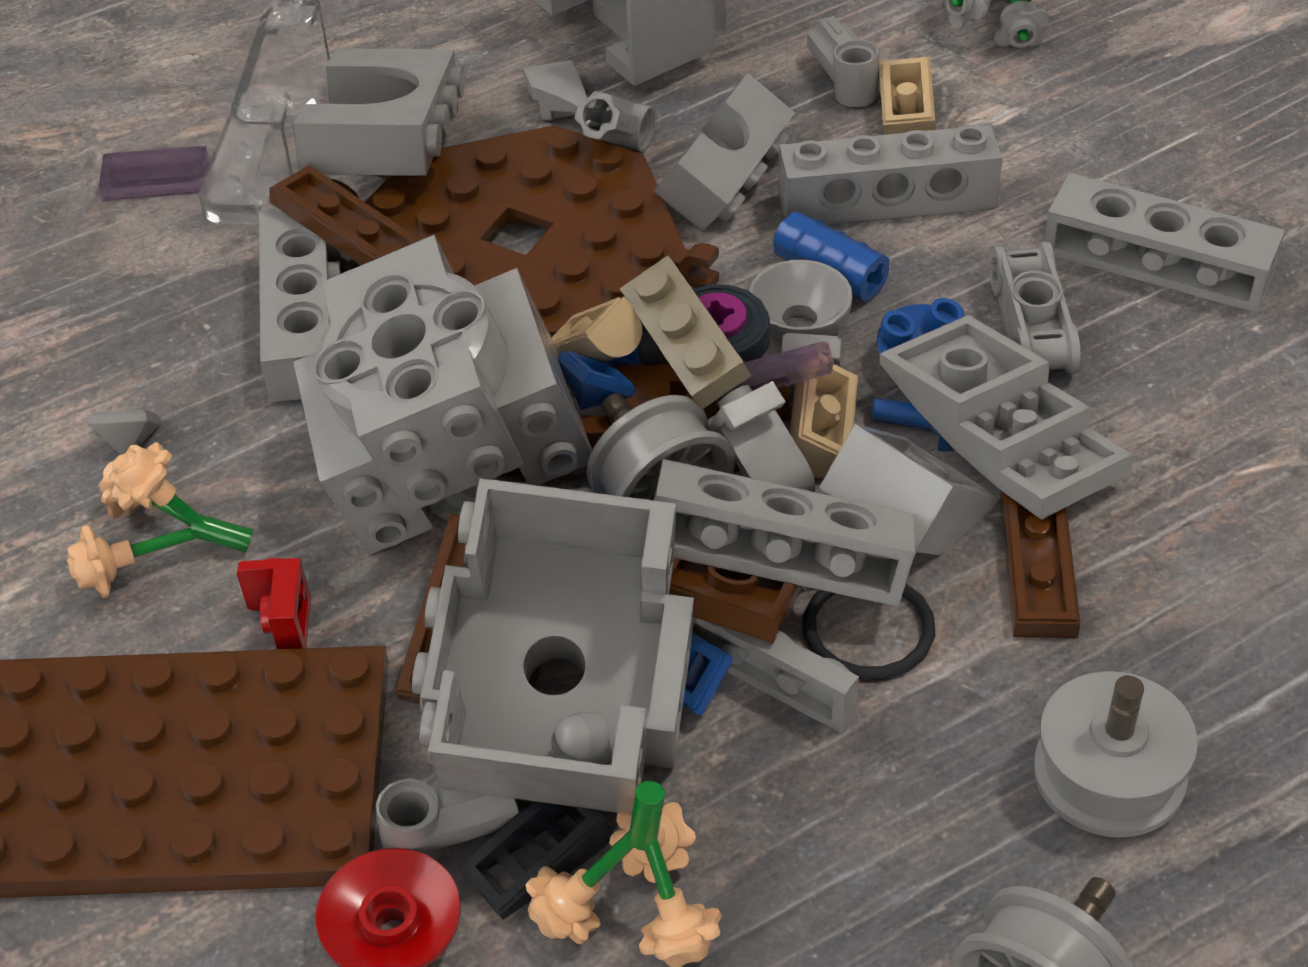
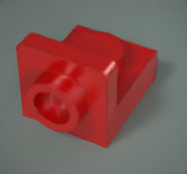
M268 558L265 560L239 562L237 578L246 606L251 611L260 610L263 633L273 635L277 649L306 648L311 594L301 559Z

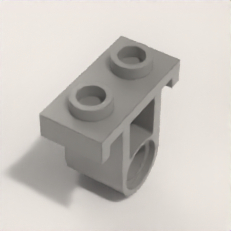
M773 381L754 391L751 390L749 385L741 386L728 393L717 403L720 410L708 420L707 431L721 434L733 447L736 456L734 475L815 492V480L812 471L776 412V409L784 405L785 400Z

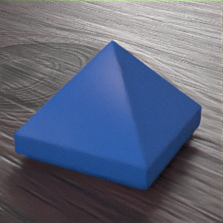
M567 350L566 352L561 351L558 361L580 410L602 405L605 398L614 393H620L624 399L633 397L636 390L633 387V383L609 362Z
M692 632L683 706L702 716L722 688L733 657Z

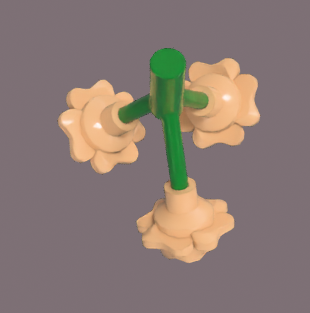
M158 442L150 445L147 449L138 445H130L126 453L118 455L115 461L109 462L103 470V479L99 483L100 492L103 493L101 502L107 505L108 515L113 519L119 518L122 514L130 516L138 506L142 505L151 511L158 508L190 527L131 545L128 540L109 545L100 536L96 537V533L89 525H85L81 528L80 541L72 544L67 549V562L70 574L76 580L78 588L95 587L101 598L104 599L110 595L111 582L116 577L117 568L134 564V557L195 539L246 553L253 529L199 514L175 495V486L165 479L167 474L166 465L171 460L172 454L166 449L163 450V446Z
M645 781L636 787L632 815L617 814L616 822L622 830L615 831L610 836L609 843L612 847L589 870L579 869L571 876L564 871L558 874L552 868L544 866L539 870L536 878H531L526 883V890L532 897L528 908L531 920L537 923L543 935L550 939H565L569 936L577 944H583L589 938V932L596 931L601 925L599 918L592 911L596 906L593 896L600 889L599 881L622 860L623 870L627 875L634 877L643 871L645 878L651 883H656L659 891L654 898L659 915L641 928L643 939L639 943L641 954L655 955L657 959L663 960L670 967H682L686 963L700 962L707 956L711 940L720 935L721 931L718 923L722 916L717 908L705 909L704 905L699 903L693 905L686 904L682 889L673 887L669 872L684 869L688 866L690 859L687 851L683 848L693 845L696 840V834L684 823L682 808L679 803L670 802L663 806L665 791L660 784L653 781Z

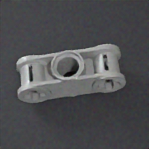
M1044 241L1039 242L1036 248L1005 250L1002 245L992 246L989 254L990 282L993 293L998 299L1008 338L1049 361V370L1063 369L1066 374H1076L1079 370L1081 359L1080 340L1076 325L1071 320L1062 285L1057 274L1051 243Z

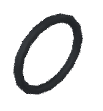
M905 584L902 597L911 602L921 618L922 635L916 648L902 660L884 666H859L839 659L824 647L817 634L816 617L823 603L836 593L823 590L817 591L812 596L803 614L804 638L811 651L823 658H832L839 661L850 672L859 676V679L884 680L910 671L927 656L936 636L932 610L923 595L908 584Z

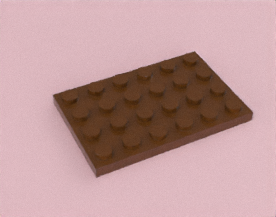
M386 645L0 660V898L325 886L330 878L345 864L363 854L374 851L376 802L379 789L389 665Z

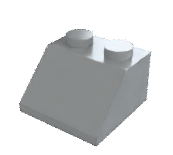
M854 424L819 489L830 496L914 514V556L917 552L941 556L988 514L1001 497L907 437Z

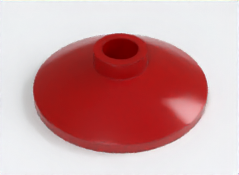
M380 849L351 860L330 878L318 899L315 914L316 930L325 953L339 967H427L442 955L457 932L461 917L460 897L455 881L450 873L432 857L410 849ZM390 920L403 922L393 929H380L384 923Z

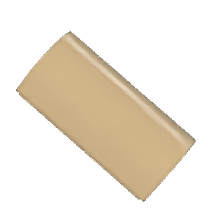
M930 57L879 62L884 135L906 133L912 130H936Z
M618 297L573 315L551 338L559 355L561 351L566 352L567 350L608 362L626 356L636 349L642 337V323L630 302L625 297Z
M808 352L797 366L789 433L805 457L813 477L825 478L854 426L858 376Z

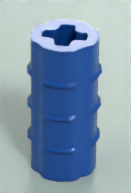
M792 212L784 219L773 239L774 254L786 261L811 260L833 267L848 280L852 289V295L863 301H870L880 292L889 274V258L870 248L865 242H858L848 237L844 231H836L826 226L822 220H814L800 212Z

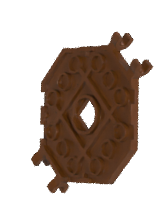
M556 125L442 147L440 156L433 157L426 176L375 175L387 180L365 201L369 206L420 240L435 235L455 275L466 279L474 286L517 268L551 337L573 315L615 298L625 297L620 290L622 286L668 255L692 287L697 288L719 282V272L709 269L719 257V247L706 243L695 244L690 250L684 247L665 201L654 192L657 188V183L643 154L593 139ZM333 178L331 179L332 181H334L335 183H337L338 185H340L341 187H343L344 189L358 197L355 191L352 188H350L347 184L335 180ZM529 223L548 230L526 255L486 241L497 228L508 224Z

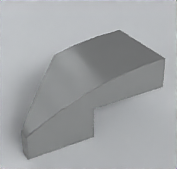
M572 60L523 68L526 89L533 100H539L541 120H554L556 118L576 115L579 101L587 99L582 81Z

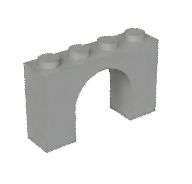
M336 48L326 64L329 104H304L293 123L298 171L310 165L320 173L328 175L426 176L433 157H439L441 154L442 136H448L450 116L455 117L457 113V98H463L464 69L455 65V50Z

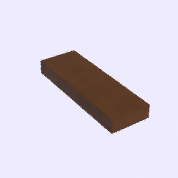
M310 165L269 188V203L359 265L366 264L420 241L419 238Z
M1000 490L1013 637L1078 638L1081 623L1067 507L1041 520Z

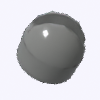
M595 711L575 713L564 717L551 736V751L555 758L606 765L610 751V740L603 716Z

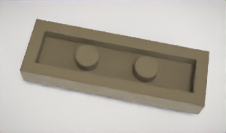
M669 255L620 288L695 403L702 409L752 376L743 360Z

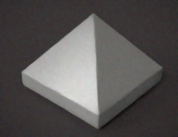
M147 410L91 412V415H87V424L119 454H124L130 445L140 446L161 426V417Z

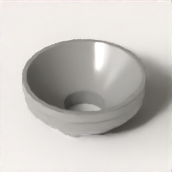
M788 260L776 263L761 271L754 278L749 288V292L763 302L769 313L770 336L779 341H782L783 335H786V333L833 336L848 321L852 306V289L848 280L833 267L817 261ZM794 316H805L812 319L815 324L811 327L787 326L784 322Z

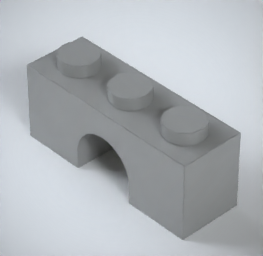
M747 72L701 129L700 135L677 160L654 192L702 232L717 217L726 222L746 198L739 192L740 188L743 186L749 191L768 166L761 159L765 156L771 160L778 153L779 145L785 144L790 136L783 129L795 112Z

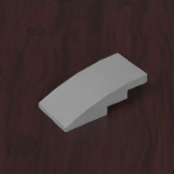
M970 315L880 353V365L917 411L952 448L997 488L1041 520L1131 475L1133 454L1089 428L1091 407L1048 382L1049 361Z

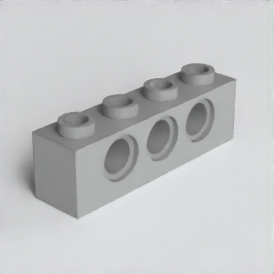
M965 125L960 128L929 131L912 130L897 134L859 135L853 138L823 141L807 140L800 143L779 145L778 195L784 219L792 212H800L814 220H822L825 225L997 208L1003 158L991 125Z
M1069 173L1048 211L1044 241L1051 243L1054 256L1057 258L1258 313L1275 273L1285 230Z
M280 209L259 211L260 364L270 403L301 399L293 362L317 351L320 339L330 323L321 282L342 274L340 261H333V258H341L342 252Z
M663 459L653 501L676 503L675 558L899 607L915 554L914 514Z

